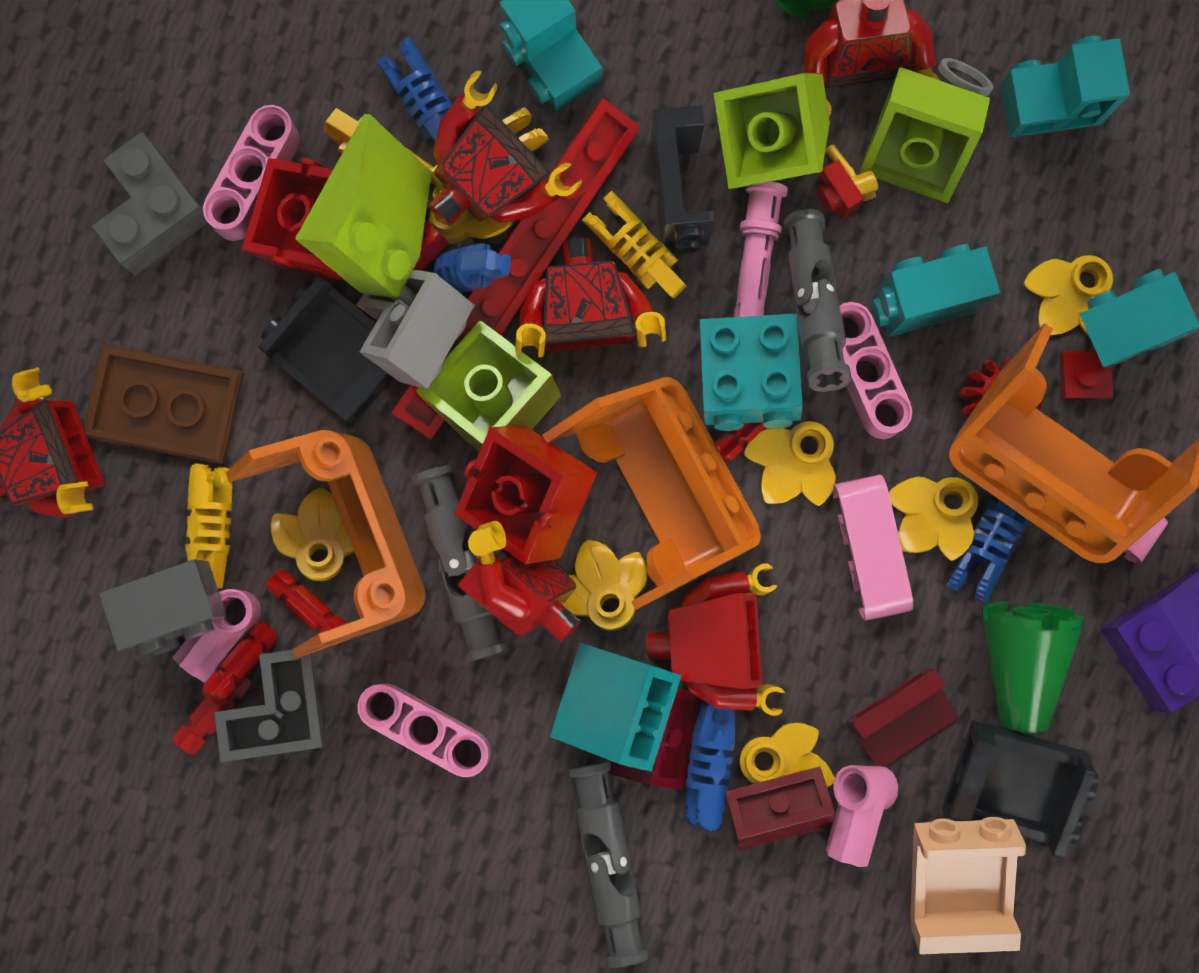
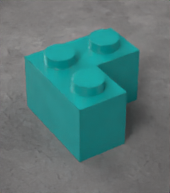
M503 0L500 2L502 22L498 26L505 38L501 45L512 64L516 67L522 63L531 75V78L527 79V83L540 104L548 101L554 111L557 112L602 83V66L576 30V10L569 0Z
M1088 36L1076 40L1058 63L1041 65L1039 60L1018 63L1013 66L1000 84L1010 138L1102 125L1130 96L1120 38L1102 41L1101 36Z
M1158 269L1133 280L1134 285L1132 286L1134 290L1116 297L1114 290H1110L1085 302L1089 310L1080 313V317L1104 369L1145 351H1152L1197 332L1199 322L1176 272L1164 276L1162 270Z

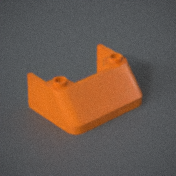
M1044 323L1000 371L956 435L949 450V458L959 472L1082 558L1095 563H1107L1120 556L1198 489L1199 439L1172 463L1160 454L1143 448L1129 450L1117 461L1113 462L1039 411L1036 407L1044 398L1047 383L1042 373L1036 369V366L1053 330L1052 327Z
M663 377L596 398L542 434L546 443L576 434L582 451L588 457L600 463L616 460L660 542L649 549L646 557L648 575L657 587L631 601L635 610L678 589L759 544L761 538L760 528L721 454L716 450L714 441L688 393L675 379Z
M320 430L248 450L226 472L228 481L233 482L301 462L302 467L311 477L328 482L364 577L358 581L354 589V603L360 619L319 633L292 649L296 659L408 619L418 613L425 602L424 585L370 447L358 437L329 430Z

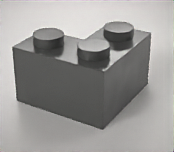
M143 132L104 159V162L131 198L92 225V227L117 261L134 276L208 223L204 217L202 207Z
M193 559L99 593L117 651L136 650L138 657L152 653L154 656L176 650L182 646L180 638L184 637L185 640L208 634L214 631L212 622L227 617L209 561Z
M293 650L259 655L265 705L214 712L220 763L326 746L314 653L297 659L294 656Z

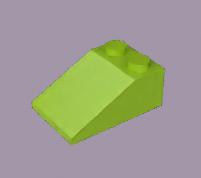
M364 114L295 239L360 293L398 298L420 257L431 171L372 115Z

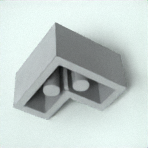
M413 270L398 298L363 293L357 306L376 319L377 322L361 348L360 353L399 382L428 389L431 382L441 372L443 361L454 341L464 331L466 320L475 305L436 273Z

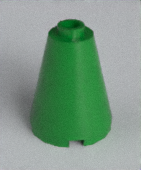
M1008 601L987 603L982 606V621L999 725L1011 731L1038 738L1039 732H1045L1050 729L1083 628L1084 615L1082 613L1075 615L1076 610L1044 603L1027 602L1028 607H1015L1012 611H1006Z

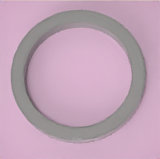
M943 58L938 66L940 73L957 87L983 96H989L994 88L992 82L984 74L959 60ZM948 67L969 74L971 77L976 79L983 87L976 86L963 80L962 78L954 74Z

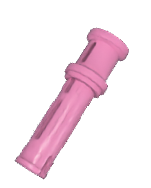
M771 181L745 187V192L749 194L746 220L741 221L739 229L745 240L734 317L764 316L774 241H777L782 234V226L778 224L781 200L787 196L788 188L781 183Z

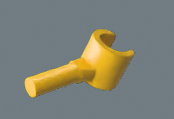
M834 144L830 145L825 150V153L832 162L839 159L865 198L863 202L875 198L878 183L874 173L867 171L856 175L853 167L849 165Z

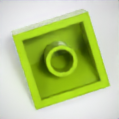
M899 67L882 108L860 173L872 171L876 179L949 203L982 135L990 98Z
M802 73L713 93L729 189L822 172L830 125L823 74Z
M481 320L444 359L441 372L431 382L429 388L419 387L416 391L433 410L479 452L489 427L525 425L532 430L561 397L552 374L522 351L521 356H517L515 346Z

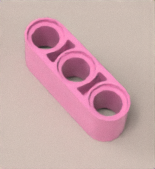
M266 105L254 112L205 199L203 205L204 217L210 226L224 239L237 241L245 238L268 159L273 158L291 162L300 143L299 132L288 113L279 106ZM275 126L285 127V132L281 138L274 141L265 140L266 134L271 128ZM255 166L263 167L262 173L257 180L253 182L243 181L244 174L248 169ZM230 207L240 208L239 215L235 221L228 224L221 223V216L226 209Z
M843 303L840 305L842 318L853 320L859 328V336L856 338H846L845 347L842 349L845 364L849 365L851 371V382L846 388L866 431L875 438H891L906 428L911 421V403L869 310L860 303ZM867 361L872 363L878 372L877 381L870 383L860 379L856 371L857 362ZM885 404L894 409L897 416L895 426H884L877 420L875 414L877 405Z
M875 475L833 484V498H839L842 514L838 515L843 542L844 545L849 544L853 560L848 562L855 592L860 591L863 608H859L862 619L867 621L912 611L913 597L888 488L883 476Z
M388 683L377 684L367 688L360 695L357 704L358 714L367 726L449 772L461 777H472L480 773L489 763L491 746L484 735L401 688ZM379 692L388 693L395 703L392 716L386 720L376 717L371 710L372 699ZM420 716L431 717L438 726L437 737L432 743L420 742L413 733L414 722ZM471 740L478 744L481 750V759L477 765L467 767L457 760L455 750L460 741Z

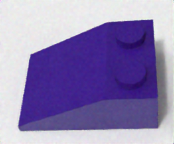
M1199 567L1100 628L1151 710L1155 712L1173 713L1199 696Z

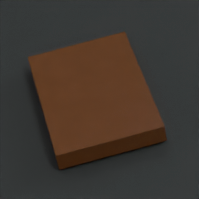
M102 344L83 428L88 439L224 465L245 373L239 370Z

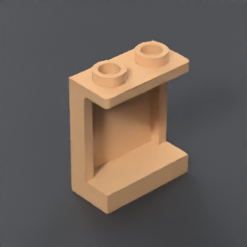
M987 817L980 821L936 819L932 822L914 823L910 920L911 929L920 954L1020 951L1021 932L1014 919L1013 912L1017 856L1025 855L1026 844L1014 819L1005 820L999 817Z

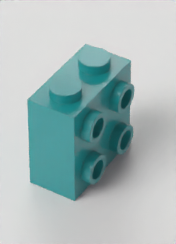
M963 244L942 251L940 253L941 258L923 263L922 257H914L893 265L894 271L884 277L885 280L875 292L876 299L871 300V309L876 325L878 327L885 326L887 336L891 337L979 313L1000 294L987 247L970 250L969 244Z
M797 314L700 319L705 425H714L715 429L721 431H732L743 428L744 423L763 422V426L767 428H785L791 426L792 421H801L803 406Z
M580 643L550 737L615 763L652 772L682 675Z

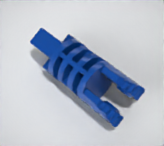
M408 37L399 43V47L413 73L405 77L397 63L387 55L380 58L377 63L425 140L430 142L434 139L436 141L440 120L452 106V103L449 101L448 96L435 78L417 46Z
M483 243L441 252L428 265L434 267V273L461 293L485 288L493 280L508 276L511 256L506 254L499 255L495 251L490 250L491 245Z
M990 500L974 531L972 544L961 556L946 587L959 592L966 584L975 563L978 562L987 567V570L978 583L975 600L987 604L1029 520L1001 500L999 503Z
M702 701L691 737L692 747L689 752L690 762L687 767L688 777L685 782L687 790L684 816L686 817L685 821L689 822L690 825L700 826V829L711 832L716 831L720 824H722V814L724 813L726 802L725 791H729L730 787L728 783L729 779H731L730 768L733 764L732 753L735 749V710L717 709Z

